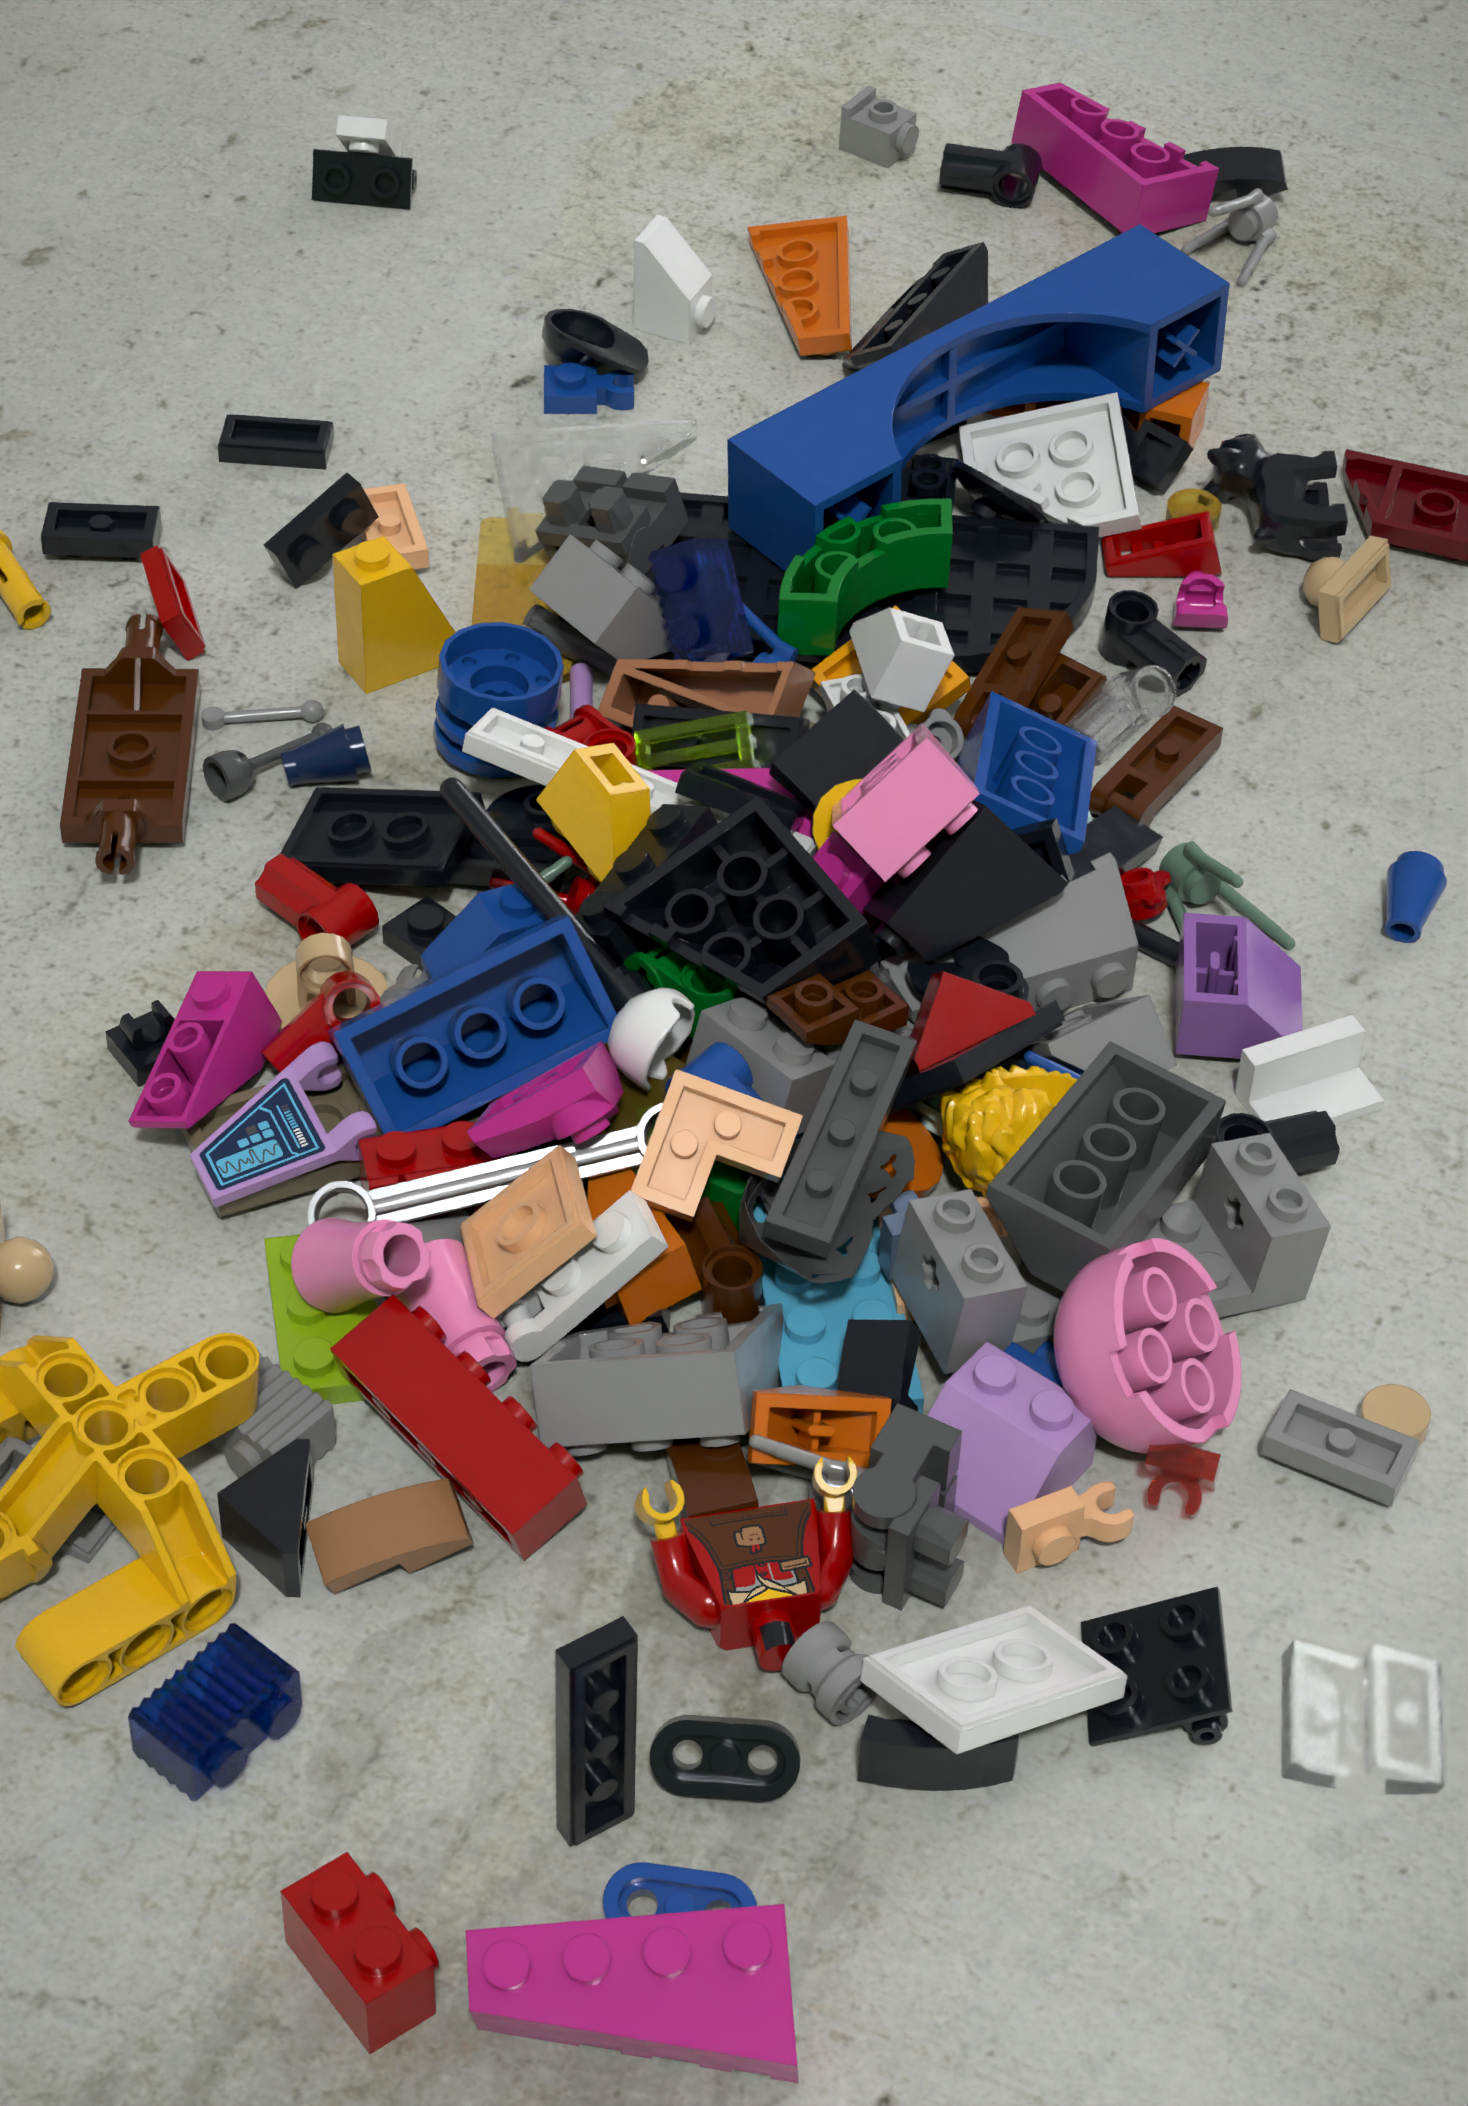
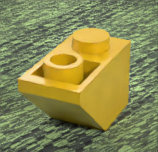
M614 743L574 749L536 799L551 818L555 830L569 841L587 864V869L591 876L599 883L603 881L613 868L616 858L628 849L643 830L651 815L650 788Z

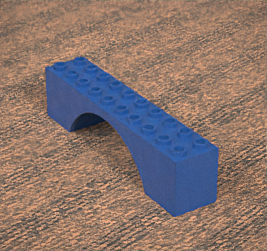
M1139 224L727 439L728 527L786 572L795 555L803 556L815 545L816 535L830 525L848 516L856 522L880 515L881 505L901 502L902 468H904L909 459L934 436L970 417L1012 405L1044 401H1079L1116 392L1118 393L1120 407L1144 413L1221 371L1230 283Z

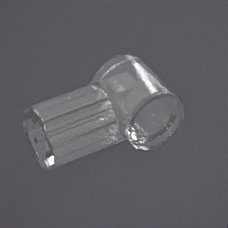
M1157 665L1144 666L1115 674L1104 683L1101 694L1065 726L1097 741L1094 767L1099 766L1148 721L1161 717L1171 710L1176 698L1174 681L1165 669Z

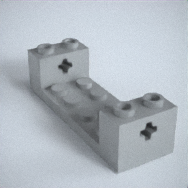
M1266 1133L1212 1143L1194 1200L1170 1204L1142 1241L1151 1238L1169 1240L1193 1255L1209 1273L1217 1288L1208 1292V1295L1220 1318L1305 1300L1331 1225L1271 1134ZM971 1189L909 1200L891 1278L944 1374L956 1372L986 1342L991 1343L1002 1351L1012 1342H1015L1033 1354L1045 1341L1049 1340L1054 1343L1055 1317L1064 1292L1031 1275L1009 1235L1003 1237L997 1235Z

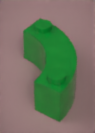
M919 499L881 505L880 515L858 522L848 516L818 533L815 545L803 556L796 554L785 572L780 588L777 636L782 641L799 650L798 655L830 656L835 652L837 639L844 626L852 617L868 605L904 591L924 588H948L953 535L952 499Z

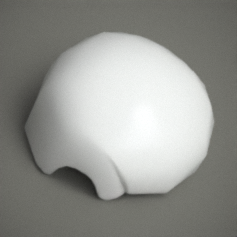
M657 988L631 998L615 1016L607 1041L609 1053L618 1070L646 1092L650 1091L652 1087L648 1083L647 1077L659 1080L665 1079L667 1075L665 1059L676 1052L691 1033L695 1016L694 1004L681 992L670 988Z

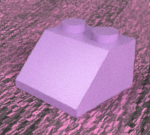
M986 1342L945 1382L928 1414L931 1418L962 1430L959 1467L955 1474L958 1477L954 1513L969 1519V1523L1003 1545L1009 1509L1072 1486L1093 1464L1097 1433L1093 1429L1092 1420L1076 1408L1064 1388L989 1342Z

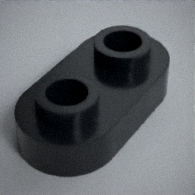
M702 1715L676 1716L665 1722L658 1729L653 1738L649 1755L651 1770L657 1781L667 1790L675 1794L756 1801L773 1800L791 1789L800 1771V1749L795 1737L781 1724L769 1720ZM683 1740H692L699 1744L703 1755L696 1763L685 1764L675 1756V1746ZM760 1745L771 1747L778 1757L775 1765L769 1769H758L753 1766L749 1760V1753L753 1748Z

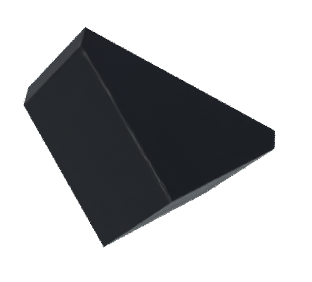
M295 1439L217 1493L222 1538L285 1597L301 1598L308 1538L305 1523L310 1521L314 1487L310 1439Z

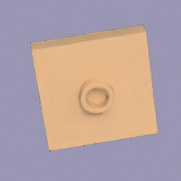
M561 1145L555 1147L460 1224L477 1306L491 1318H496L597 1237L576 1158Z

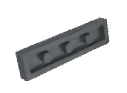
M854 1020L765 1219L764 1237L824 1258L828 1257L913 1060L917 1040Z

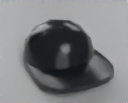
M555 309L549 311L544 318L542 330L544 344L548 354L560 365L576 363L581 366L594 365L598 368L608 364L633 374L644 373L648 366V351L641 341L598 315L575 309Z

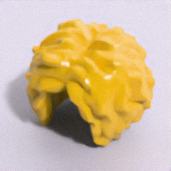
M1012 1064L1009 1072L1000 1066L991 1069L990 1072L986 1071L981 1079L975 1077L960 1088L957 1087L955 1090L941 1093V1101L938 1108L941 1109L943 1120L942 1148L952 1163L953 1171L962 1178L965 1187L974 1191H981L982 1195L987 1197L988 1185L1078 1079L1072 1078L1069 1073L1061 1074L1055 1070L1047 1072L1044 1068L1038 1066H1030L1025 1070Z

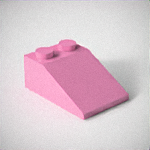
M921 723L832 807V826L885 882L896 872L905 879L929 857L931 852L925 845L937 833L944 829L949 835H952L977 812L978 808L972 801L980 793L975 784L927 727Z

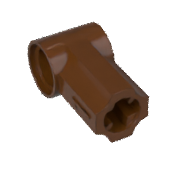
M708 1196L701 1197L692 1222L676 1216H671L669 1222L685 1242L702 1289L699 1293L701 1295L702 1314L722 1312V1317L727 1319L728 1324L752 1321L759 1314L758 1306H762L763 1266L761 1258L755 1251L739 1243L738 1231L723 1202H714Z

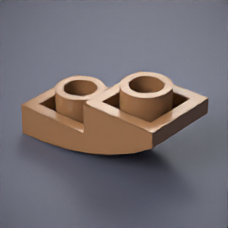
M448 1478L381 1493L336 1509L305 1523L324 1585L334 1594L398 1564L410 1574L474 1544L454 1485Z

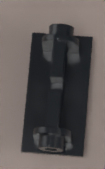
M313 149L312 200L410 209L411 190H415L417 184V170L412 169L413 158Z

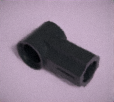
M946 143L940 168L939 184H941L943 189L992 195L1002 206L1020 208L1032 200L1041 172L1042 160L1034 148L1022 143L1007 146L1003 151ZM1011 174L1020 175L1022 178L1014 177Z
M1123 590L1115 593L1108 602L1099 643L1100 653L1113 664L1139 667L1176 697L1190 691L1197 679L1204 674L1207 658L1157 620L1159 609L1152 597L1135 590Z
M1315 1110L1269 1121H1263L1254 1115L1246 1113H1232L1220 1119L1212 1142L1218 1143L1270 1133L1296 1173L1336 1164L1340 1150L1336 1138V1126L1326 1110L1321 1112Z

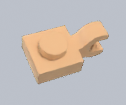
M1113 1482L1094 1484L1079 1496L1072 1486L1009 1509L1003 1554L1016 1574L1041 1564L1049 1566L1061 1562L1072 1552L1079 1550L1080 1538L1083 1536H1090L1104 1542H1116L1126 1538L1132 1532L1133 1511L1126 1509L1116 1514H1108L1101 1511L1114 1504L1116 1487Z

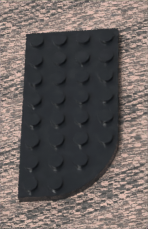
M680 492L689 522L666 552L657 551L654 564L645 574L657 586L651 595L655 597L660 589L672 596L688 609L682 619L700 633L693 643L676 648L674 651L757 657L762 652L773 653V649L709 587V581L713 578L718 579L777 635L779 596L785 571L728 527V496ZM952 515L953 535L948 588H924L904 591L868 605L852 617L844 626L837 639L835 651L851 640L849 631L854 622L887 608H893L895 605L901 611L942 622L954 653L952 661L965 673L980 672L1018 607L1066 611L1074 626V631L1090 610L1095 595L1099 527ZM797 655L795 661L820 663L828 656Z

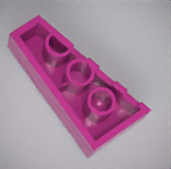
M1061 82L1022 90L1011 143H1022L1034 148L1041 157L1042 168L1053 176L1062 187L1069 189L1084 201L1089 209L1100 214L1115 226L1120 234L1139 224L1151 232L1157 233L1206 221L1219 172L1218 167L1207 161L1201 162L1199 167L1184 159L1185 149L1172 142L1165 143L1164 148L1144 138L1146 128L1133 121L1109 119V108Z
M784 1904L465 1930L469 2011L478 2030L573 2046L583 2044L621 2051V2054L643 2058L661 2057L696 2063L703 2068L727 2072L738 2070L770 2076V2079L799 2084Z

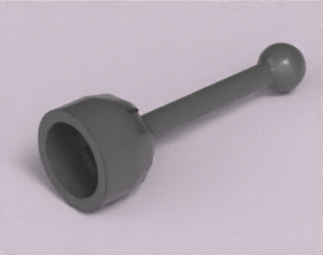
M318 723L312 728L311 733L250 759L244 753L237 750H225L205 758L203 762V773L206 783L213 795L220 801L225 802L240 796L252 785L255 779V769L281 759L280 752L291 750L333 728L327 723Z

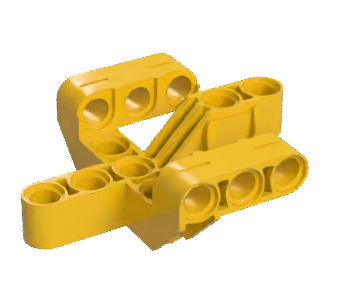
M219 1333L210 1336L116 1387L73 1337L35 1335L27 1339L26 1346L11 1350L0 1357V1445L7 1436L9 1438L18 1437L24 1442L39 1434L42 1437L0 1489V1600L31 1582L37 1583L45 1577L53 1565L51 1558L95 1504H98L140 1555L138 1559L45 1610L33 1618L17 1637L15 1648L57 1704L64 1707L72 1706L90 1698L217 1623L232 1606L236 1595V1571L196 1481L177 1459L241 1425L253 1416L258 1406L259 1352L255 1344L245 1336L235 1333Z

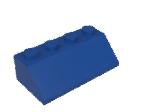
M991 691L964 741L958 760L960 768L979 790L980 794L974 800L987 806L1011 830L1057 818L1068 854L1080 852L1085 843L1097 741Z
M557 915L327 1030L355 1088L383 1135L392 1131L410 1132L441 1127L516 1089L600 1041L604 1044L607 1043L617 1013L569 915Z

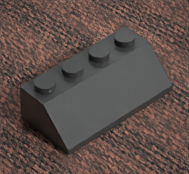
M1110 1041L988 1185L986 1196L1031 1275L1065 1292L1075 1275L1095 1258L1108 1254L1115 1249L1142 1242L1207 1158L1226 1100Z

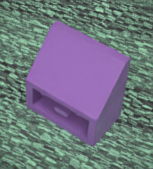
M1184 912L1176 960L1175 1054L1241 1059L1242 1049L1302 1031L1301 967L1247 917Z

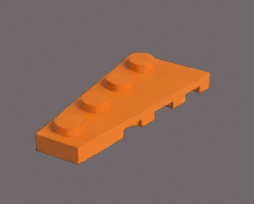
M847 216L747 227L751 248L800 356L815 354L829 356L837 352L852 351L850 241Z

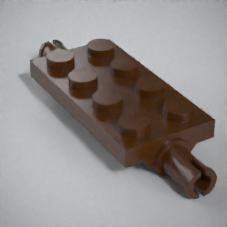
M141 614L133 615L127 620L125 647L120 650L118 656L106 668H82L60 831L62 843H99L95 858L96 866L101 872L114 875L116 858H121L120 875L130 873L133 870L136 859L134 855L136 843H184L201 687L199 669H175L162 657L159 649L164 627L160 619L151 614H146L144 629H140Z

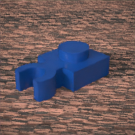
M576 363L544 365V414H597V405H606L611 409L621 411L634 409L633 373L620 369L611 371L606 375H597V366L594 365L581 366Z

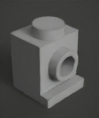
M867 86L841 108L839 149L889 168L914 149L919 136V129L916 126L917 113L899 107L893 101L876 98V88Z

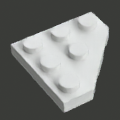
M1117 392L959 426L964 463L1020 496L1041 512L1048 521L1055 524L1099 527V538L1142 529Z

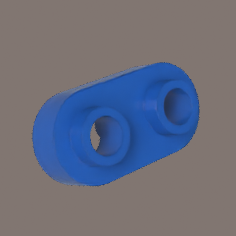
M647 1862L632 1863L619 1869L608 1881L603 1894V1909L606 1919L631 1917L628 1912L629 1905L635 1898L640 1896L650 1897L657 1903L658 1907L655 1914L704 1911L715 1907H725L728 1909L757 1906L751 1889L746 1883L733 1875Z

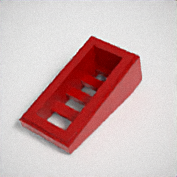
M1209 511L1141 526L1142 529L1101 537L1108 577H1187L1193 571L1212 575L1222 574ZM1121 551H1132V553L1122 555Z

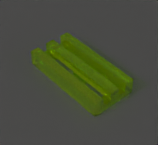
M741 711L634 731L638 767L645 770H653L652 767L739 752L740 760L710 766L718 769L760 768L759 760H756L754 756V749H757L756 737L752 736L751 725H754L753 713ZM736 728L737 738L652 754L650 752V744Z

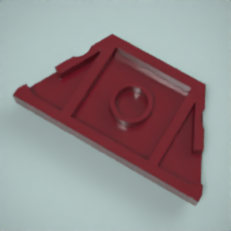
M1346 449L1341 471L1368 537L1375 536L1388 539L1389 545L1396 548H1410L1441 555L1450 560L1468 561L1467 475Z

